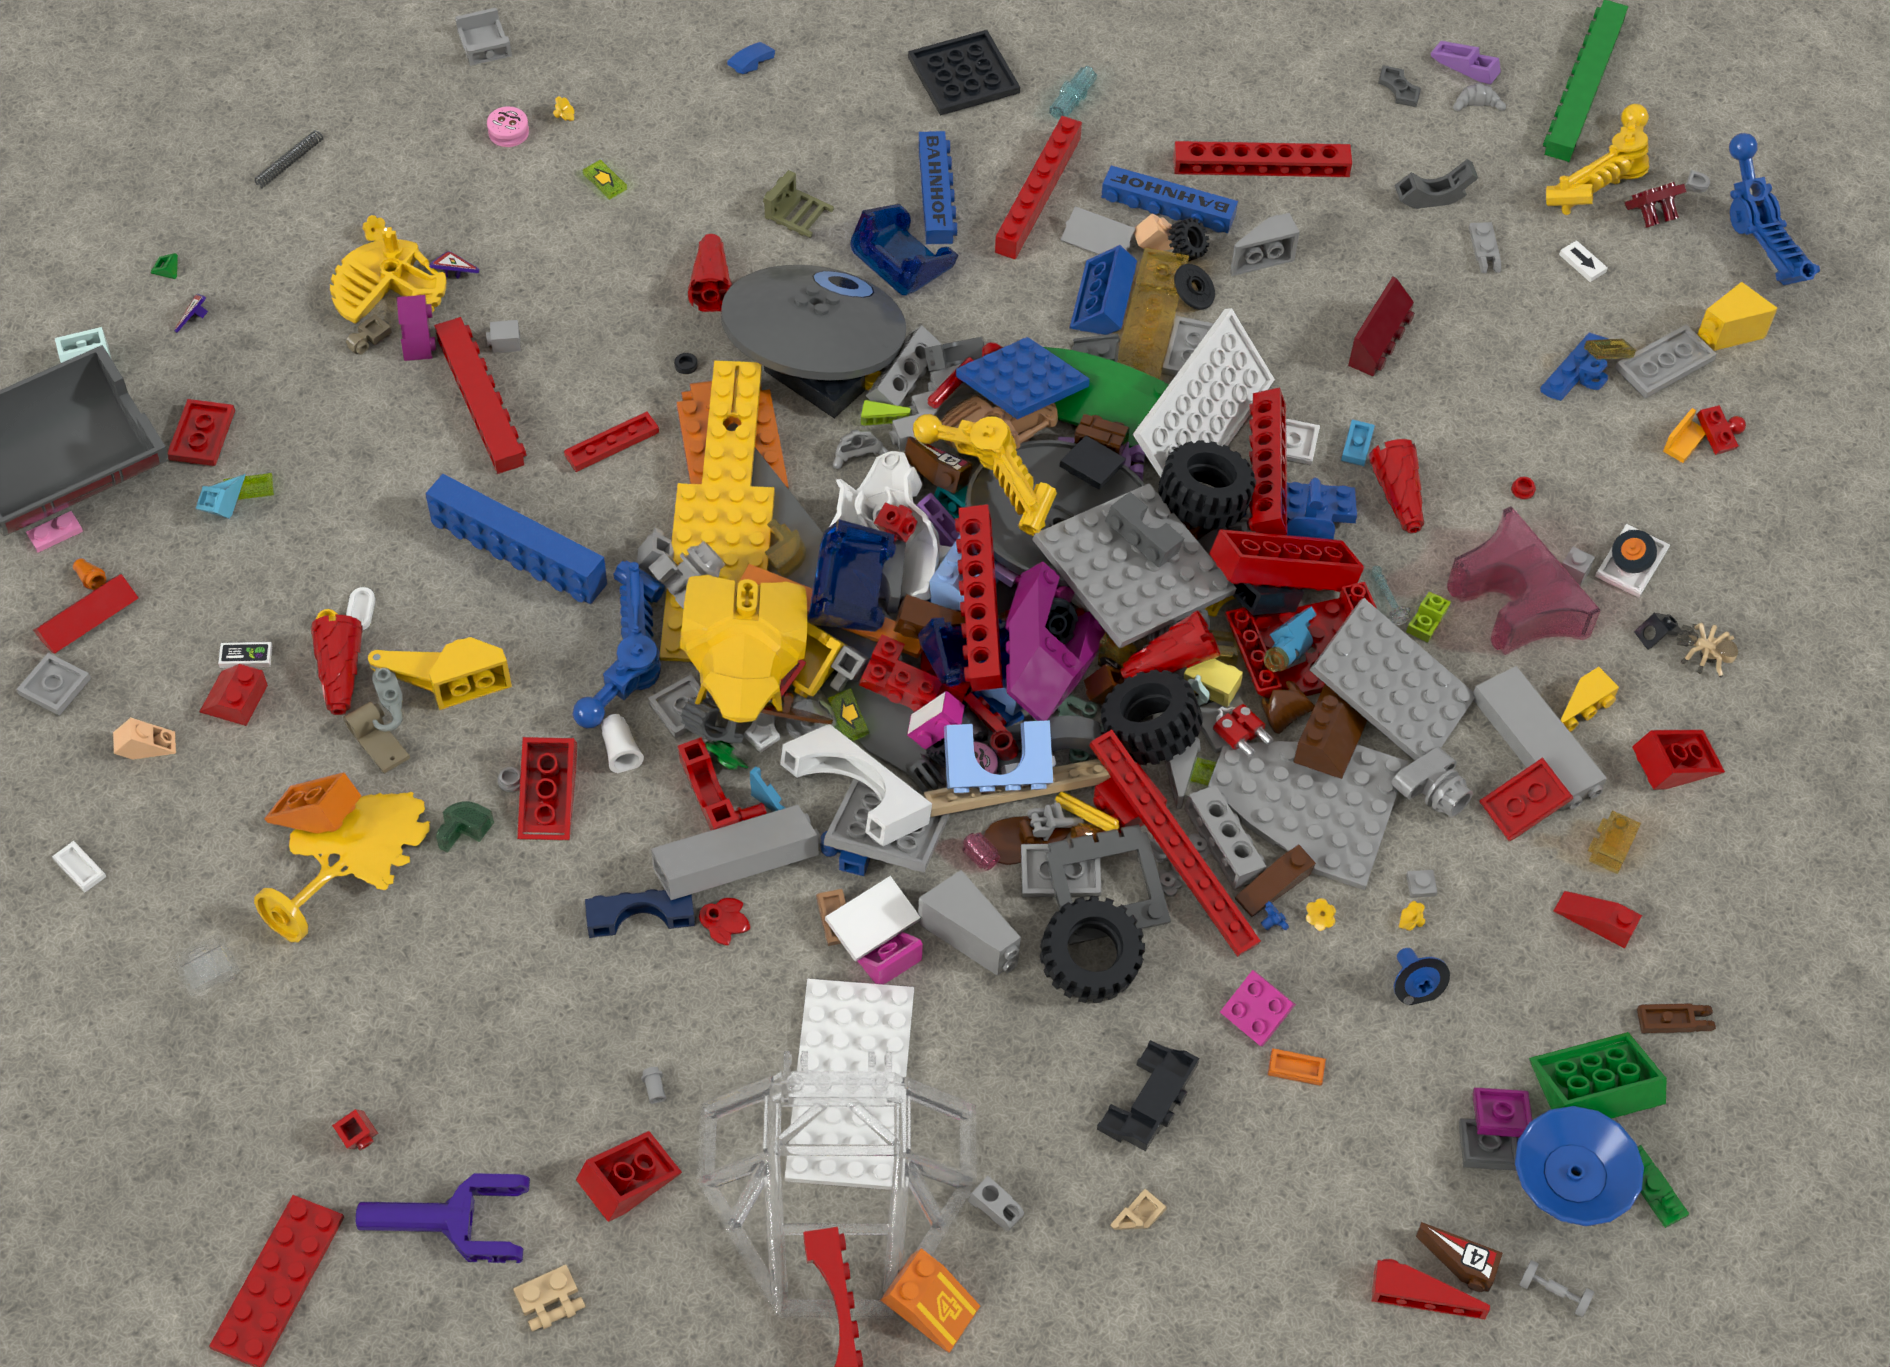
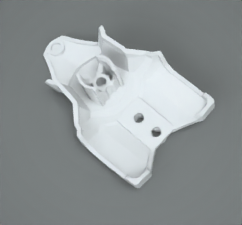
M890 451L876 457L866 478L857 490L842 479H836L840 488L837 513L825 536L838 553L841 541L846 542L848 532L886 538L874 525V521L884 503L886 502L897 507L899 505L908 507L912 510V515L918 523L905 547L900 599H904L906 594L922 600H928L931 598L930 579L938 568L940 554L939 535L932 522L929 521L928 516L913 503L912 497L917 496L923 485L915 468L910 466L905 453ZM852 569L875 599L886 601L882 590L871 578Z

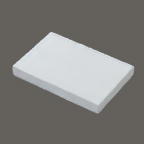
M1626 524L1625 527H1624V529L1622 530V532H1621L1620 534H1622V533H1624V532H1626V531H1629V530H1639V529H1636V528H1634V527H1632V526ZM1651 536L1657 547L1656 560L1650 568L1640 573H1627L1621 570L1613 560L1611 548L1596 572L1595 577L1639 598L1668 551L1670 544Z
M889 876L827 915L825 921L856 962L920 921L921 917L892 877Z

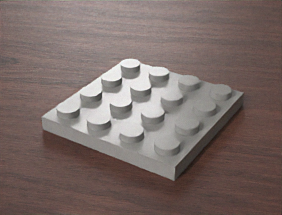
M854 778L825 835L824 845L925 873L951 813L930 816L928 825L885 846H881L865 833L868 812L881 803L880 798L869 786Z

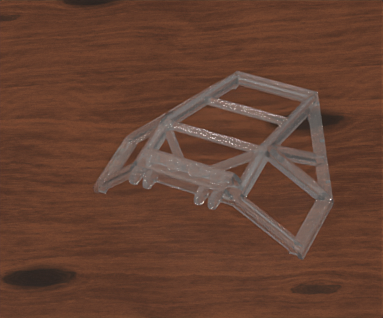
M784 1051V1071L701 1104L697 1182L778 1319H838L834 1299H788L785 1235H803L805 1231L838 1227L839 1234L844 1233V1235H888L884 1295L903 1267L909 1187L931 1225L930 1230L916 1251L922 1248L932 1256L977 1186L976 1105L892 1072V1052H886L884 1056L886 1072H875V1052H868V1072L808 1071V1051H802L800 1055L801 1071H790L792 1064L791 1051ZM765 1100L763 1151L715 1169L717 1119ZM911 1101L960 1120V1170L911 1151ZM781 1107H810L781 1133ZM827 1107H848L888 1145L787 1143ZM865 1107H894V1134ZM780 1156H894L889 1224L784 1223ZM751 1175L735 1206L731 1209L718 1187ZM923 1176L956 1187V1190L942 1211ZM764 1186L769 1271L742 1227ZM854 1299L855 1309H850L851 1319H893L896 1315V1312L880 1300Z

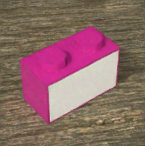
M945 691L911 714L907 736L926 750L944 738V727L946 725H960L962 723L965 705Z

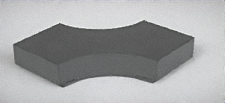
M1382 65L1378 84L1386 86L1394 93L1395 103L1417 107L1421 88L1407 81L1404 76V69Z

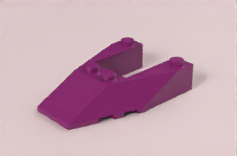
M1043 561L1021 574L1006 622V629L1009 631L1010 641L1006 642V652L1010 654V664L1006 665L1007 694L1037 721H1047L1074 690L1104 644L1107 632L1090 611L1078 616V622H1076L1073 632L1075 635L1065 645L1048 631L1045 625L1060 577Z

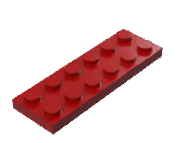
M292 1195L209 1345L211 1350L253 1367L265 1366L345 1218L343 1214Z

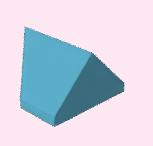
M246 474L209 487L203 486L195 509L230 519Z

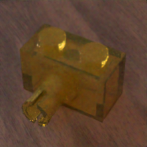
M1612 810L1609 818H1603L1597 829V832L1601 833L1599 839L1594 837L1588 848V852L1592 853L1589 861L1618 874L1641 823Z

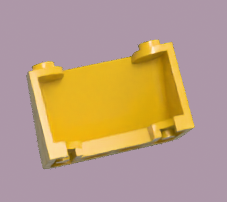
M808 621L805 657L802 659L806 664L792 682V685L796 687L794 692L806 699L808 695L814 697L835 670L831 665L844 645L848 646Z

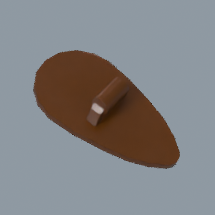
M792 693L785 694L782 711H777L775 706L768 702L760 712L807 722L833 723L832 719L792 708L791 704L794 701Z
M1028 816L1001 819L992 823L985 831L983 837L984 850L997 863L1005 865L1021 863V844H1048L1062 841L1069 835L1072 828H1055L1048 841H1044L1043 837H1035L1033 835L1034 828L1030 824L1032 819Z

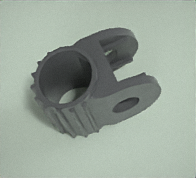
M697 696L690 698L688 702H685L684 708H681L683 710L680 715L682 717L681 723L685 725L684 728L698 736L715 742L718 740L730 743L743 742V734L735 732L737 722L728 720L726 728L715 727L717 714L720 710L713 697L705 698L700 705L695 704Z

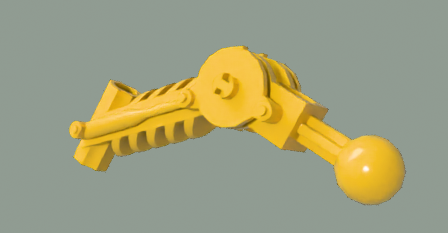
M1631 104L1622 111L1621 122L1623 127H1621V132L1613 137L1612 145L1609 146V153L1584 166L1570 176H1561L1559 178L1560 183L1556 186H1547V206H1561L1562 213L1569 215L1571 208L1575 205L1593 204V193L1609 183L1617 184L1620 183L1621 179H1636L1648 173L1649 157L1647 153L1649 147L1644 127L1648 122L1649 115L1644 106L1641 104Z
M932 414L921 415L913 423V434L919 442L932 444L939 439L954 442L959 453L976 456L985 468L993 470L995 478L999 480L1001 488H1004L1012 506H1015V511L1018 515H1022L1018 525L1020 530L1034 536L1035 533H1039L1045 527V519L1057 494L1056 489L1047 483L1040 482V484L1035 485L1033 490V477L1028 473V469L1023 464L1020 456H1017L1016 443L1010 427L998 417H985L976 423L961 420L958 428L942 425V422Z

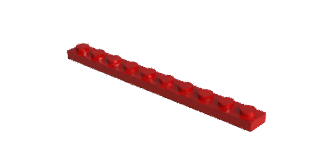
M1113 730L1091 741L1089 746L1236 956L1239 957L1257 946L1261 940Z

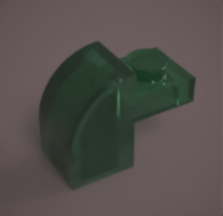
M462 801L450 805L442 812L445 824L440 826L436 834L438 847L448 853L462 833L480 842L494 824L492 811L470 801Z

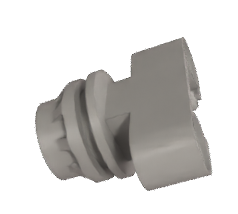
M705 541L698 546H690L687 549L688 555L682 552L680 557L683 559V562L679 565L667 553H664L648 567L655 577L669 589L668 591L676 597L675 600L683 609L689 577L701 575L719 577L720 569L726 565Z
M1436 747L1401 769L1391 782V785L1409 800L1423 793L1426 796V805L1432 806L1436 812L1446 813L1449 817L1458 815L1467 806L1473 795V792L1467 788L1465 779L1459 776V773L1454 769L1457 761L1440 747Z

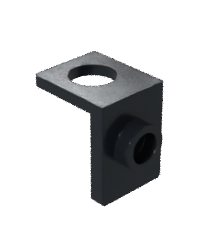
M1655 612L1634 631L1647 650L1655 646L1666 634L1673 636L1684 634L1674 617L1669 614L1665 615ZM1649 626H1653L1656 631L1655 637L1652 640H1647L1644 636V631Z

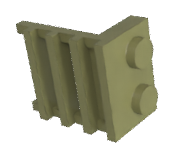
M789 170L783 177H779L776 185L771 191H767L763 198L766 219H771L776 224L784 225L787 229L794 230L800 235H805L811 238L813 232L808 229L824 210L833 212L834 206L797 190L796 173ZM802 199L807 201L791 221L786 220L787 216ZM813 204L818 206L802 226L796 225Z

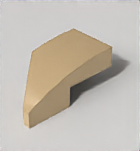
M1144 1189L1128 1208H1124L1110 1226L1114 1230L1148 1229L1167 1207L1149 1191Z

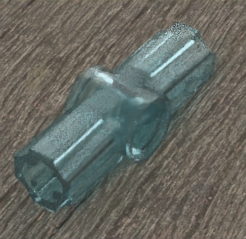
M1089 66L1081 67L1071 81L1066 80L1059 96L1049 108V113L1054 118L1059 120L1061 116L1068 117L1076 106L1079 107V103L1085 100L1087 91L1097 80V74L1093 71V68Z

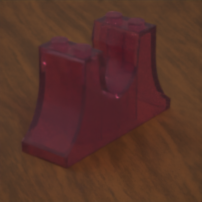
M1512 506L1503 510L1497 531L1491 538L1480 546L1454 559L1447 583L1449 593L1453 597L1456 596L1460 602L1477 599L1480 595L1487 592L1502 593L1512 599L1498 612L1490 637L1494 648L1500 649L1504 655L1530 642L1548 637H1572L1583 641L1591 637L1601 611Z

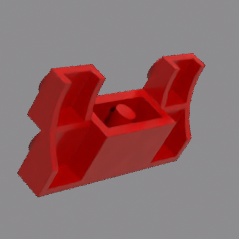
M881 635L861 677L859 686L880 694L893 703L905 705L914 712L945 691L949 692L961 703L963 702V698L971 684L965 681L963 669L951 664L945 679H940L899 661L898 659L905 644L886 635Z

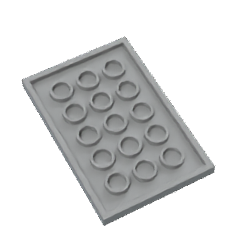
M1365 598L1358 602L1310 669L1313 674L1414 760L1419 759L1436 747L1441 748L1475 698L1474 692Z

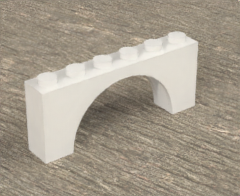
M827 724L783 744L780 765L798 778L812 773L842 774L865 783L878 795L881 803L868 812L865 833L881 846H885L929 824L932 803L832 725Z

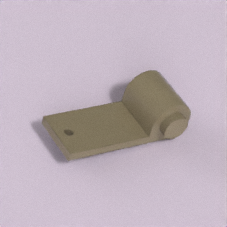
M369 701L343 716V719L359 744L385 774L410 759V755L390 731L384 732L375 728L373 720H377L380 724L384 725L382 717L385 714L378 703L373 704Z

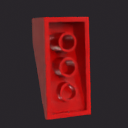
M522 737L517 839L570 840L577 766V742L574 738ZM524 832H533V833H565V834H564V835L524 834Z

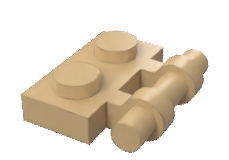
M563 1265L513 1288L524 1315L526 1316L535 1311L538 1317L528 1321L532 1332L542 1327L543 1329L551 1327L552 1322L565 1316L567 1318L575 1316L576 1311L585 1308L582 1297L572 1301L568 1297L578 1292V1289L567 1265ZM560 1300L562 1306L546 1312L544 1307Z

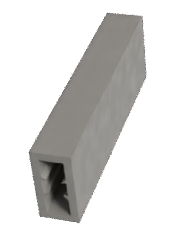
M1517 666L1475 686L1473 693L1475 698L1473 701L1526 768L1543 757L1571 793L1573 800L1561 807L1560 811L1568 807L1571 810L1575 809L1582 803L1583 799L1587 797L1594 799L1603 792V786L1607 779L1606 776Z
M795 805L651 848L653 869L670 900L817 856L819 855L818 844L821 843L819 831L811 826L808 814H804L799 805Z

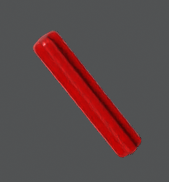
M968 357L962 362V364L959 367L974 360L971 357ZM956 370L928 397L929 406L937 409L963 383L962 380L956 377Z

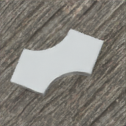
M760 713L744 733V737L760 753L780 740V735L774 725L777 716Z

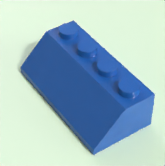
M1121 245L1086 260L1070 329L1108 335L1122 328L1137 260Z

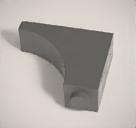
M848 532L846 542L841 541L839 556L844 557L842 567L854 569L871 578L880 587L885 596L887 612L897 613L901 596L906 542L900 540L893 542L887 538Z

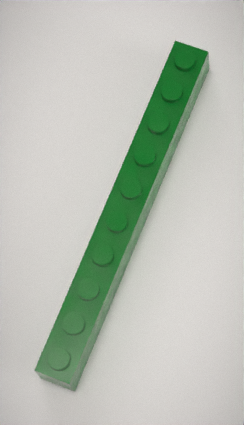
M1604 0L1601 7L1597 6L1593 19L1596 21L1591 20L1588 33L1591 34L1585 35L1582 47H1585V49L1580 48L1577 61L1580 62L1574 63L1571 75H1574V77L1569 76L1565 88L1568 91H1563L1560 103L1563 105L1557 106L1554 115L1557 120L1552 119L1548 131L1551 132V135L1546 134L1543 147H1546L1544 155L1570 162L1629 6L1609 0Z

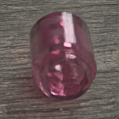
M971 833L964 839L962 851L979 868L988 871L1000 860L1001 856L998 854V849L982 833Z

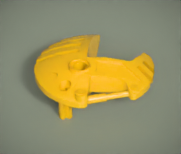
M387 227V231H382L383 240L370 242L351 251L341 260L342 265L336 266V275L332 274L331 282L334 286L330 284V292L333 296V304L343 318L355 324L364 318L390 289L403 297L425 295L427 304L432 305L433 313L435 311L434 308L440 305L441 298L445 295L447 283L445 273H438L435 268L429 267V260L419 251L417 243L397 239L396 231H393L392 227ZM417 260L422 266L426 267L432 275L414 267L415 261Z

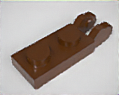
M1692 1003L1641 1004L1637 1008L1641 1034L1713 1031L1716 1029L1715 1022L1712 1020H1695V1016L1706 1017L1713 1014L1712 1007L1709 1005H1692Z

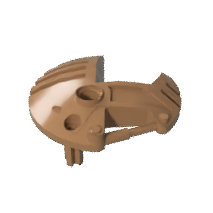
M973 396L952 407L941 420L942 425L958 428L961 420L976 423L985 417H998L1010 427L1016 443V449H1019L1021 443L1034 436L1038 431L1045 427L1056 426L1058 413L1055 404L1052 403L1017 420L999 406L992 408L979 396ZM945 440L949 446L957 449L954 442Z

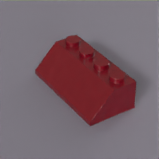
M1392 276L1354 337L1348 366L1370 376H1374L1377 370L1382 371L1387 360L1385 358L1386 355H1392L1396 346L1395 340H1401L1405 332V324L1410 325L1415 312H1412L1414 301L1397 278Z

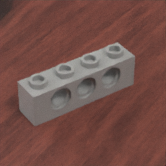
M922 325L911 331L905 339L900 354L884 368L865 396L870 401L903 406L905 403L904 397L915 389V381L920 379L927 371L926 366L928 363L925 348L941 345V343Z
M1216 785L1189 794L1184 809L1201 837L1207 841V847L1234 890L1249 885L1265 871L1266 863L1263 856L1258 854L1253 846L1250 835L1245 833L1240 825L1238 816L1228 806L1225 795L1220 793Z

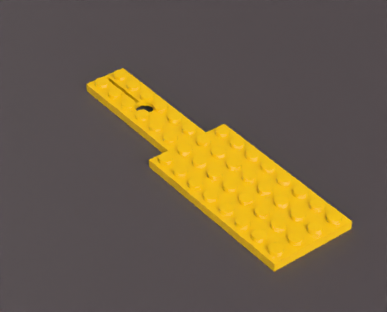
M714 360L702 484L678 483L671 544L674 550L673 561L679 565L683 562V559L680 557L682 552L688 555L687 549L690 546H698L705 541L726 564L720 569L718 578L735 580V583H739L749 564L768 571L775 489L774 487L751 486L762 365L757 362ZM736 417L740 419L741 425L735 431H728L723 425L727 418ZM667 588L660 660L692 662L686 652L680 648L683 608ZM746 591L745 595L749 596V592Z

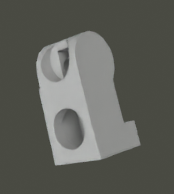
M989 1176L978 1185L968 1200L969 1203L976 1208H980L1006 1231H1009L1024 1215L1023 1209L1012 1199L1013 1197Z

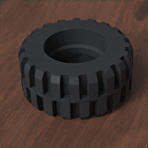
M1198 440L1196 443L1192 441L1186 442L1176 447L1168 455L1159 481L1158 492L1163 503L1168 505L1170 512L1174 513L1181 522H1188L1190 526L1195 528L1200 526L1205 530H1210L1211 528L1219 530L1225 528V526L1228 528L1236 524V522L1244 517L1256 486V480L1250 464L1246 459L1241 458L1240 453L1231 451L1230 447L1226 445H1217V442L1210 441V443H1206L1204 440ZM1201 483H1205V484L1211 485V486H1213V487H1209V486L1203 485V484H1201Z
M1150 670L1149 673H1136L1137 676L1127 677L1122 684H1117L1113 688L1112 693H1108L1105 703H1103L1101 708V723L1105 733L1113 730L1134 762H1137L1139 765H1147V763L1156 765L1160 764V761L1163 760L1168 762L1173 759V756L1183 754L1186 751V747H1191L1195 742V737H1198L1203 723L1201 709L1191 684L1182 676L1167 670L1162 672ZM1163 713L1155 719L1140 722L1152 714Z
M1090 896L1089 900L1080 897L1076 898L1072 904L1067 902L1061 907L1059 912H1055L1051 917L1041 940L1040 948L1042 952L1040 960L1045 965L1043 971L1046 977L1052 978V985L1056 990L1062 988L1065 991L1064 996L1070 999L1072 995L1079 997L1078 1002L1086 1003L1090 999L1093 1000V1003H1101L1105 998L1111 1000L1117 997L1118 993H1123L1135 979L1144 960L1142 957L1145 952V943L1142 942L1144 936L1142 928L1137 929L1136 923L1138 921L1134 915L1129 917L1126 914V907L1122 904L1119 908L1112 905L1114 902L1112 899L1106 898L1105 901H1099V896ZM1082 928H1095L1103 931L1115 944L1117 956L1114 964L1109 969L1100 972H1092L1081 968L1069 955L1067 947L1070 936L1076 930Z

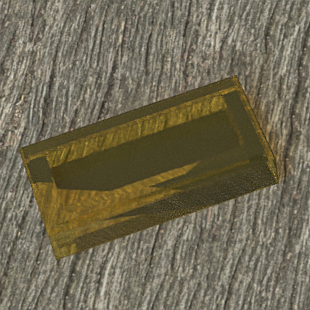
M1624 339L1588 340L1584 346L1596 359L1634 358L1636 352Z

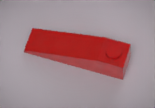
M1394 1259L1378 1260L1374 1268L1372 1302L1484 1320L1490 1311L1489 1304L1406 1264H1400Z

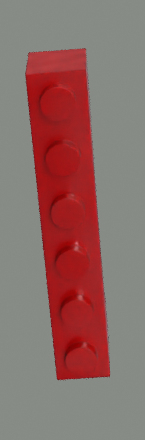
M838 1227L803 1232L807 1264L813 1263L824 1277L837 1310L839 1346L834 1367H863L862 1352L855 1349L854 1342L855 1338H859L857 1320L851 1321L850 1309H855L853 1291L847 1292L846 1280L851 1279L849 1263H843L841 1252L846 1251L844 1233L839 1234Z

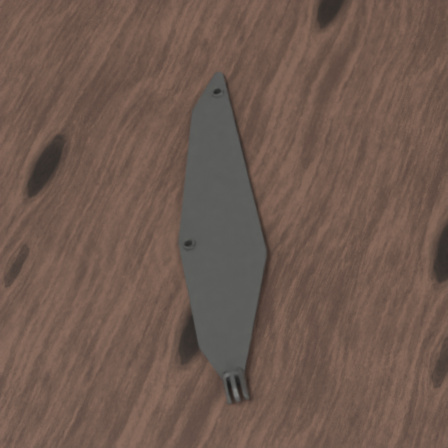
M732 423L727 427V430L735 431L738 425ZM755 448L751 486L774 487L775 489L768 571L891 619L853 570L842 567V556H839L835 547ZM807 615L808 622L846 645L852 646L871 659L878 642ZM900 655L898 660L903 662L902 655ZM834 670L820 690L839 715L841 713L842 698L846 705L854 702L860 718L853 721L856 729L852 728L849 724L847 725L864 748L909 774L923 794L928 790L919 779L920 777L925 779L932 790L938 789V786L928 773L929 770L944 785L946 780L930 761L926 750L907 736L910 717L914 711L905 705L893 703L888 698L859 686L861 677L858 681L848 679L842 691L835 690L830 686L838 674V671Z

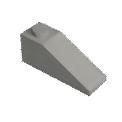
M1195 737L1196 740L1191 747H1186V751L1183 754L1173 756V759L1168 762L1164 760L1176 809L1182 808L1197 752L1201 750L1198 737Z

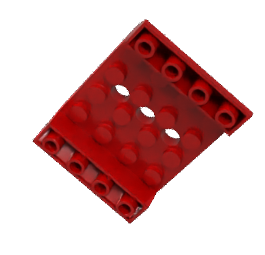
M1365 581L1342 586L1339 598L1299 606L1296 612L1263 614L1254 617L1246 608L1225 612L1258 695L1270 699L1273 690H1289L1286 681L1294 682L1305 696L1321 693L1325 683L1310 671L1311 667L1360 600L1365 598L1377 609ZM1312 606L1316 616L1309 620L1311 625L1307 629L1313 638L1311 646L1316 651L1313 653L1306 652L1305 662L1286 670L1276 671L1271 667L1267 659L1268 650L1275 644L1270 634L1290 618Z

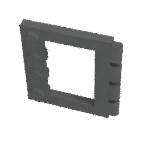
M1139 824L1121 828L1122 837H1119L1117 829L1096 833V843H1094L1092 834L1071 838L1072 848H1069L1067 840L1048 843L1050 853H1046L1045 857L1059 911L1067 902L1073 903L1063 865L1137 850L1150 900L1123 905L1127 908L1126 914L1129 917L1134 915L1137 919V929L1150 928L1171 922L1148 833H1142ZM1082 928L1076 930L1070 936L1068 944L1073 945L1109 936L1095 928Z

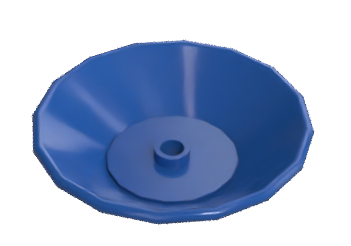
M1576 1106L1548 1110L1529 1122L1517 1141L1515 1167L1522 1188L1538 1208L1559 1221L1582 1226L1609 1223L1630 1210L1642 1190L1644 1165L1637 1144L1619 1123L1599 1111ZM1571 1171H1577L1580 1176H1574Z

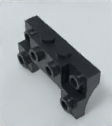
M1150 1040L1142 1056L1137 1060L1136 1065L1151 1073V1076L1133 1103L1131 1111L1128 1112L1110 1104L1105 1116L1098 1123L1097 1130L1120 1143L1124 1139L1146 1152L1162 1127L1167 1128L1175 1115L1172 1111L1176 1104L1181 1106L1188 1093L1185 1090V1086L1196 1070L1200 1058L1185 1050L1170 1049Z

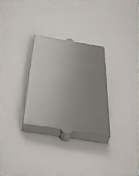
M1075 206L1069 221H1066L1067 226L1061 241L1096 254H1101L1118 245H1121L1127 251L1131 247L1130 242L1136 229Z

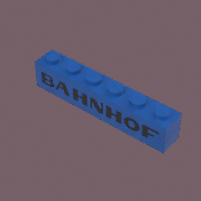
M945 131L919 132L918 146L926 245L953 244V236H957V222H953V219H956V206H951V203L955 201L954 189H950V186H953V172L949 173L948 171L952 170L951 156H947V153H950V140H946Z
M1112 165L1102 185L1101 198H1105L1109 202L1123 203L1130 208L1144 209L1151 214L1165 215L1173 220L1198 219V223L1201 222L1204 227L1211 228L1215 232L1229 233L1236 216L1238 205L1236 200Z

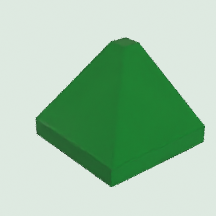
M173 253L159 256L151 270V274L176 279L178 255Z

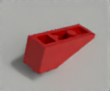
M1564 891L1553 912L1624 949L1642 917L1641 914L1617 902Z

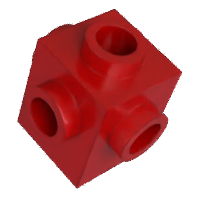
M886 502L874 521V525L883 533L884 537L893 542H896L898 539L906 543L910 535L914 533L918 523L912 515V510L904 505L897 507Z

